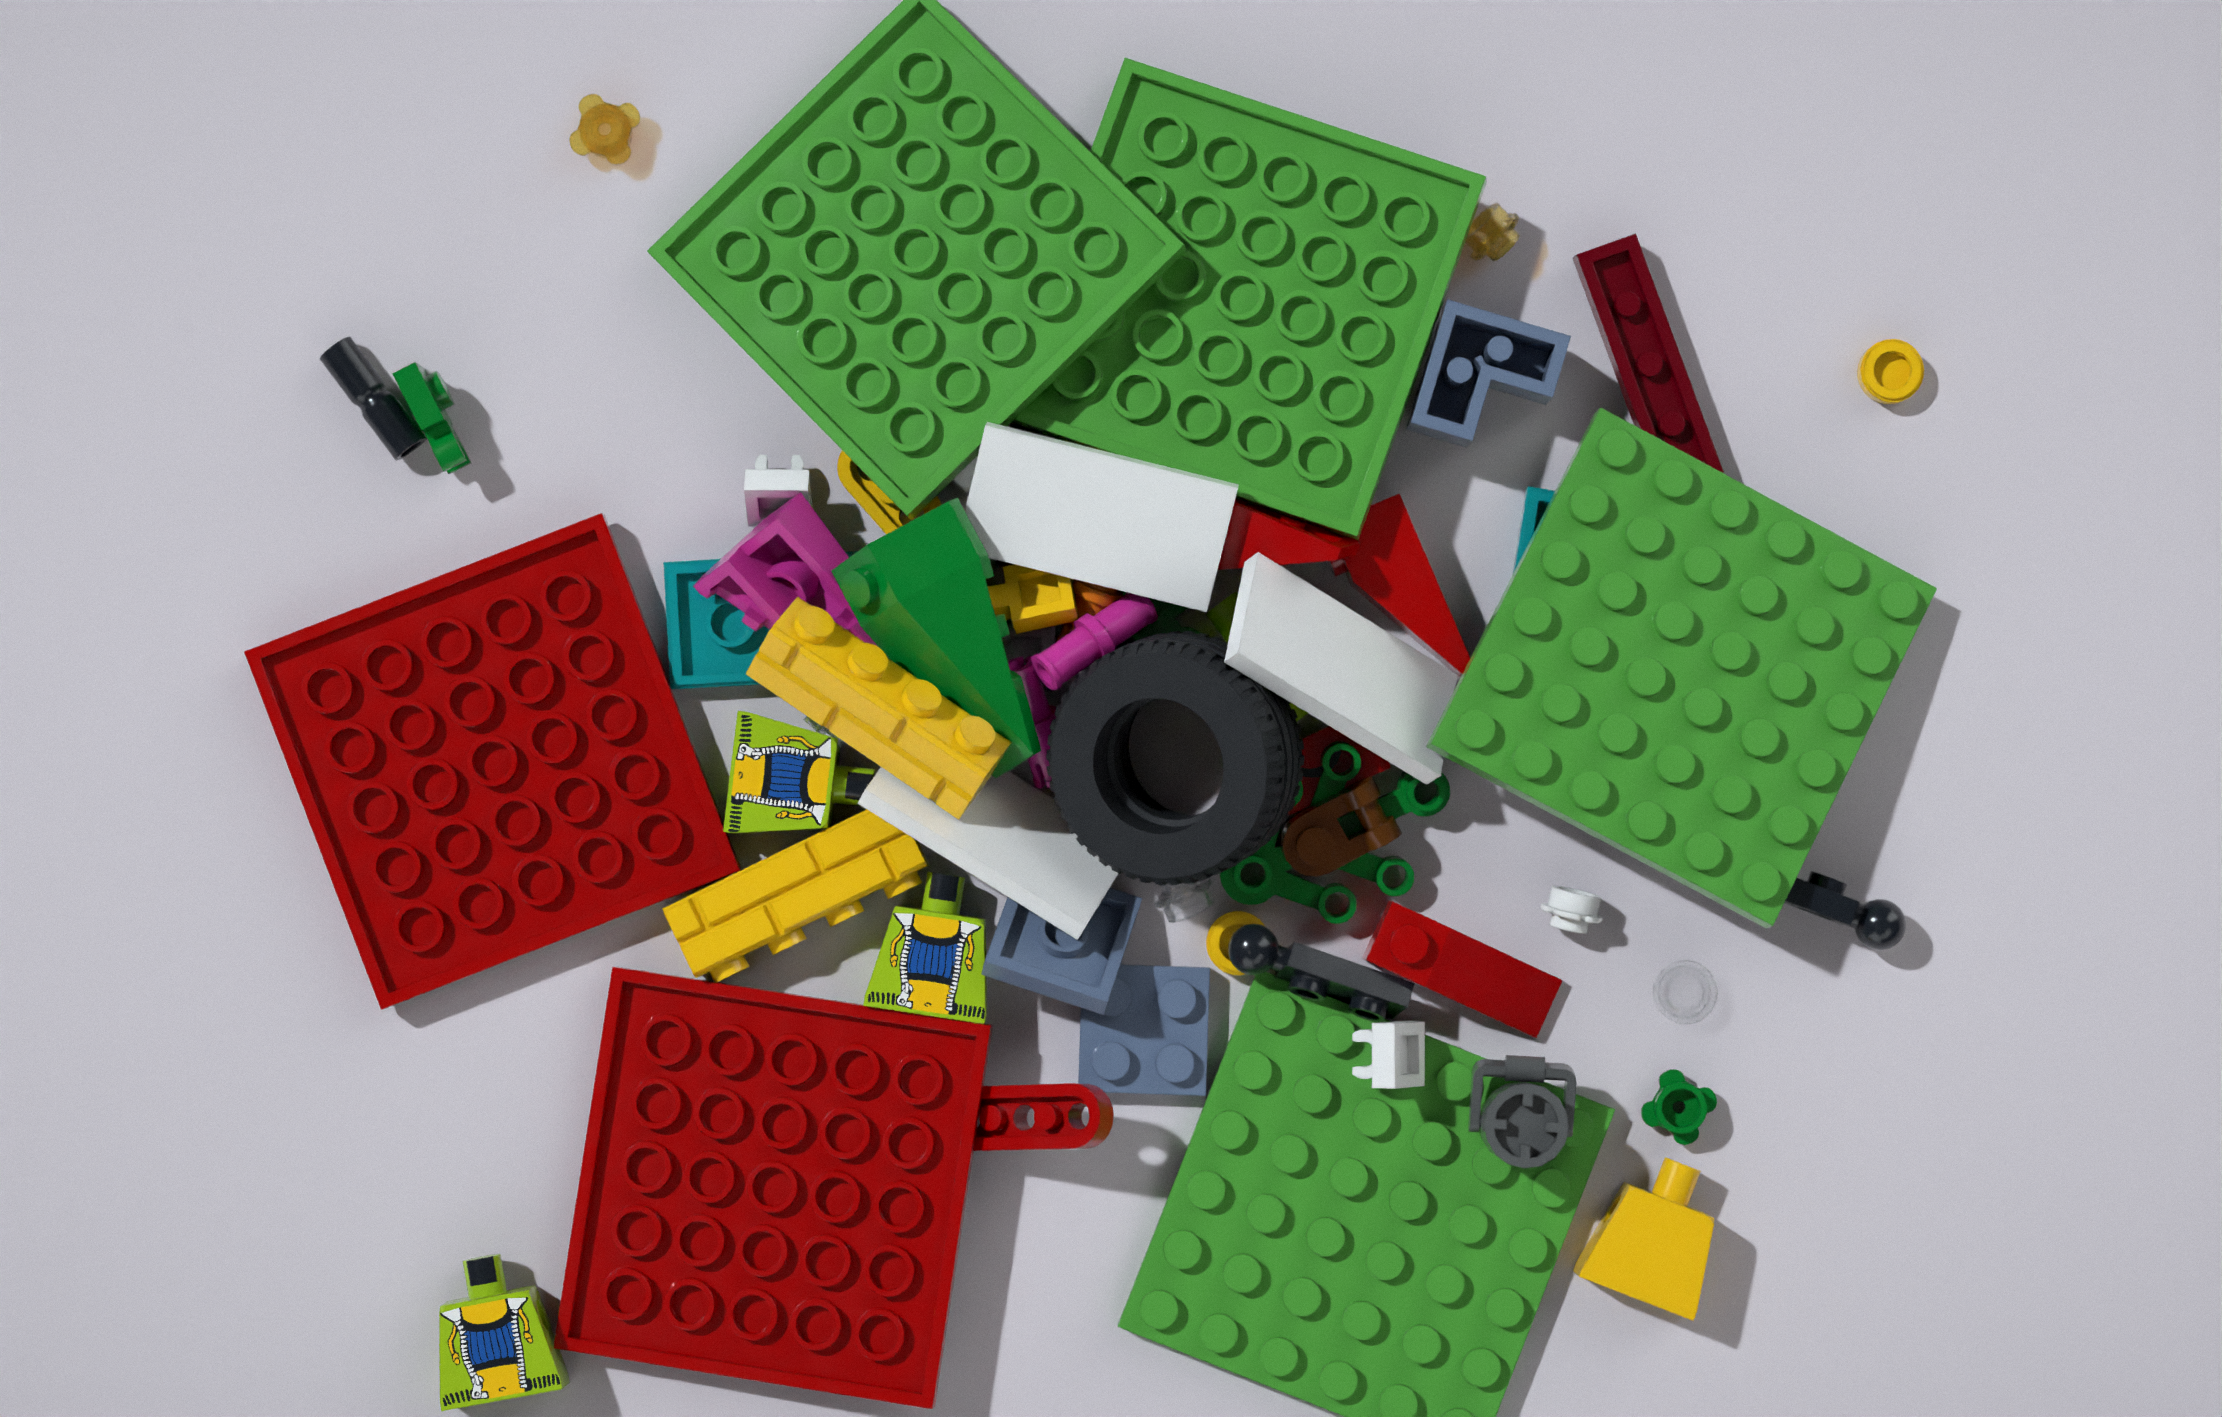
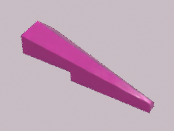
M801 492L763 519L693 586L707 599L716 593L745 614L741 622L754 631L759 630L763 626L770 630L797 597H800L811 606L819 607L828 612L836 623L865 643L876 645L860 626L831 570L849 557Z

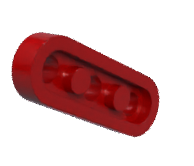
M1064 1083L983 1086L979 1116L980 1125L977 1128L973 1151L1094 1148L1107 1138L1112 1129L1114 1120L1112 1103L1101 1088L1092 1084ZM1086 1106L1089 1111L1087 1126L1082 1121V1112ZM1031 1108L1034 1111L1035 1121L1032 1127L1027 1122V1115Z

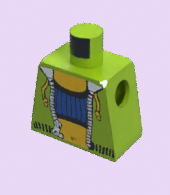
M738 711L723 832L755 833L827 829L832 824L834 803L861 806L858 804V801L875 776V769L839 765L840 739L750 712Z
M927 872L922 909L895 906L865 993L863 1006L985 1024L987 1019V976L981 975L986 958V919L960 915L965 877Z
M501 1254L463 1260L469 1297L447 1301L440 1306L441 1411L563 1389L570 1383L568 1371L560 1349L553 1348L555 1335L536 1285L507 1290Z

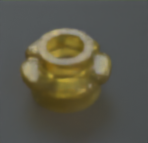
M1494 203L1483 210L1473 220L1465 241L1473 250L1470 257L1477 261L1487 255L1493 262L1503 257L1520 237V234L1514 229L1519 221L1518 214L1507 213L1498 203Z

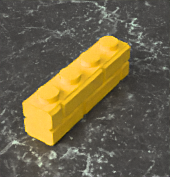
M797 597L769 630L759 648V652L746 672V675L819 725L829 729V732L927 799L934 801L936 805L958 820L985 786L1011 744L1009 740L994 731L989 722L983 718L972 716L944 697L935 685L926 680L918 679L887 658L884 651L878 646L865 643L836 623L828 612L819 607L811 606L800 597Z
M864 810L662 909L695 978L710 972L714 982L717 983L750 967L744 955L768 945L772 955H775L806 940L807 937L802 927L822 917H826L829 926L833 927L865 911L860 899L882 888L887 899H890L921 884L922 881L917 871L928 867L929 864L916 839L869 810Z

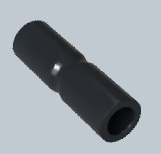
M350 336L338 341L320 356V361L351 402L361 409L363 418L396 461L406 457L427 439L395 395L386 390L383 379Z

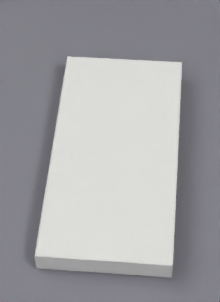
M987 422L965 512L991 559L1207 612L1239 484Z
M1258 552L1244 562L1224 663L1426 785L1440 777L1444 756L1430 750L1426 745L1455 690L1457 675Z
M880 767L858 801V804L1077 940L1119 874L1112 871L1111 866H1104L1099 862L1098 856L1093 857L1090 855L1085 845L1081 846L1076 840L1078 836L1075 833L1072 834L1067 828L1069 824L1066 822V819L1062 820L1059 813L1062 810L1059 805L1056 806L1053 798L1011 772H1007L996 779L991 775L959 820L882 767Z

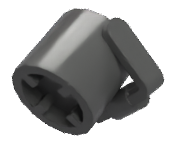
M1506 1055L1505 1060L1482 1059L1477 1061L1473 1066L1471 1077L1469 1132H1479L1480 1129V1136L1488 1150L1505 1163L1521 1168L1538 1167L1554 1159L1565 1145L1566 1138H1572L1577 1082L1572 1067L1564 1063L1545 1062V1057ZM1483 1076L1503 1077L1505 1081H1519L1506 1083L1492 1091L1481 1107ZM1544 1080L1565 1081L1563 1105L1559 1098L1545 1087L1528 1082L1544 1083Z

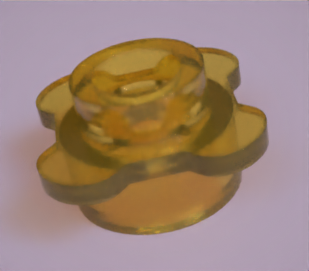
M589 94L583 97L578 105L579 111L582 114L578 130L574 131L569 138L571 148L580 156L593 153L596 156L607 158L613 165L623 164L631 156L629 145L632 140V129L640 123L639 111L631 103H624L620 106L606 103L597 94ZM602 124H609L611 131L607 135H602L599 133V127Z

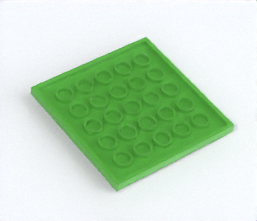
M903 0L647 250L664 270L910 520L918 515L978 456L987 422L1007 427L1187 251L1185 245L937 0Z
M1124 58L1090 152L1185 245L1187 251L1011 423L1070 443L1239 484L1236 494L1237 499L1358 541L1486 186V176Z
M1599 408L1594 413L1426 747L1760 926L1769 928L1774 925L1937 588L1607 410Z
M1265 972L1260 975H1254L1119 1319L1118 1327L1344 1417H1496L1615 1109L1576 1094L1572 1138H1566L1565 1145L1557 1156L1538 1167L1521 1168L1507 1164L1488 1150L1480 1136V1129L1479 1132H1469L1468 1130L1472 1069L1477 1061L1487 1058L1425 1034V1086L1397 1089L1372 1088V1079H1360L1352 1075V1067L1372 1064V1045L1368 1042L1352 1041V1034L1358 1030L1372 1029V1023L1380 1022L1365 1020L1351 1014L1348 1011L1349 1004L1326 996L1324 1001H1312L1296 996L1288 990L1289 981L1276 978L1271 973ZM1385 1019L1384 1022H1393V1021H1390V1020H1388V1019ZM1483 1076L1481 1107L1492 1091L1506 1083L1519 1081H1505L1503 1077ZM1545 1081L1544 1083L1528 1082L1545 1087L1556 1095L1563 1105V1088Z

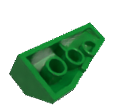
M958 498L938 506L869 543L831 570L860 626L890 660L918 679L926 680L935 685L944 697L972 716L983 718L989 722L994 731L1011 742L992 773L995 779L1041 751L1022 677L1010 670L1003 646L1002 637L1010 635L1005 614L995 615L986 579L994 576L989 555Z

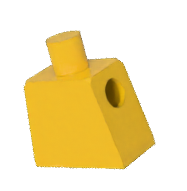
M1665 1157L1652 1192L1624 1182L1577 1259L1573 1272L1581 1278L1694 1321L1714 1228V1217L1688 1206L1701 1171Z

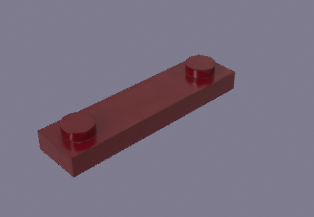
M1636 233L1575 255L1572 258L1633 424L1724 473Z

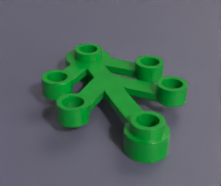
M1336 741L1329 744L1323 750L1320 760L1323 770L1309 807L1344 789L1346 782L1358 774L1361 767V758L1358 751L1349 743ZM1338 750H1346L1352 757L1350 768L1343 773H1336L1329 766L1331 755ZM1403 771L1398 779L1397 789L1377 798L1386 817L1394 816L1397 819L1410 812L1422 817L1432 816L1439 813L1448 803L1450 797L1448 779L1441 772V776L1433 780L1436 785L1435 797L1429 802L1421 803L1416 801L1414 797V789L1421 781ZM1301 781L1299 782V785L1301 787L1298 795L1294 798V800L1296 801L1294 806L1301 800L1303 795V785ZM1355 811L1348 812L1337 818L1346 837L1363 829ZM1280 830L1253 855L1219 873L1221 884L1226 893L1232 899L1242 904H1261L1272 896L1277 895L1317 909L1325 920L1334 924L1347 922L1356 911V898L1347 886L1340 883H1331L1324 887L1287 872L1292 867L1284 858L1281 846H1275ZM1366 853L1338 868V870L1375 882L1380 890L1389 896L1404 895L1411 889L1414 883L1412 867L1399 856L1382 858ZM1251 862L1262 865L1264 870L1262 879L1253 885L1245 884L1240 878L1241 869ZM1391 865H1400L1405 870L1404 881L1396 887H1389L1383 882V873ZM1335 892L1345 894L1348 899L1346 909L1339 914H1331L1325 909L1327 897Z

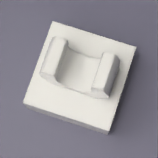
M763 454L757 457L755 469H745L744 496L748 527H756L763 519L799 492L803 494L812 507L809 470H804L803 459L800 455H792L791 469H768L767 455Z
M1395 1021L1372 1023V1029L1358 1030L1352 1034V1041L1368 1042L1372 1045V1064L1352 1067V1075L1360 1079H1372V1088L1397 1089L1425 1086V1022Z

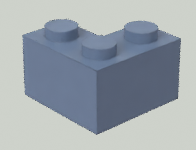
M1447 299L1440 313L1406 430L1467 448L1473 441L1488 388L1546 405L1554 396L1571 336Z

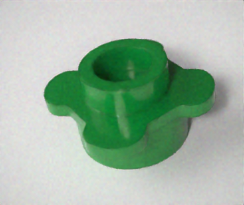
M1676 1069L1666 1070L1659 1076L1660 1088L1653 1100L1643 1104L1641 1117L1646 1125L1650 1127L1661 1126L1673 1134V1138L1677 1143L1688 1145L1698 1139V1127L1705 1120L1706 1114L1716 1108V1095L1708 1087L1697 1088L1685 1081L1681 1071ZM1676 1101L1684 1103L1685 1109L1683 1112H1674L1673 1104Z

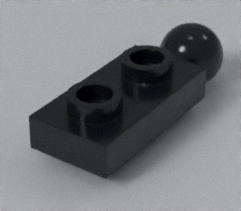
M1813 871L1810 872L1807 881L1796 878L1784 902L1785 904L1837 924L1854 928L1858 939L1865 946L1874 950L1890 949L1903 938L1906 929L1905 916L1901 909L1893 902L1875 899L1864 905L1860 904L1857 900L1843 896L1847 884Z
M1247 924L1240 927L1233 933L1228 944L1229 959L1240 972L1248 975H1260L1270 969L1275 970L1274 977L1289 981L1288 990L1294 995L1312 1001H1324L1326 996L1349 1004L1348 1011L1351 1014L1369 1021L1384 1022L1386 1017L1393 1019L1404 1011L1409 1005L1415 984L1297 942H1293L1288 948L1278 944L1274 933L1267 927L1259 924Z

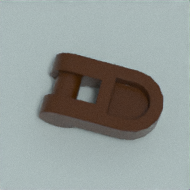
M1370 776L1353 783L1296 814L1287 822L1281 833L1280 846L1284 858L1295 871L1305 876L1314 877L1331 873L1369 851L1389 844L1402 834L1394 816L1386 817L1377 798L1381 795V792L1373 777ZM1355 811L1363 829L1346 837L1337 818L1348 812Z

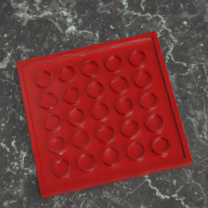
M603 513L244 651L381 1010L742 870L728 833L723 832L724 823Z
M612 967L553 1348L933 1409L936 1404L993 1025L863 1006V1004L727 983H715L714 981L630 968Z

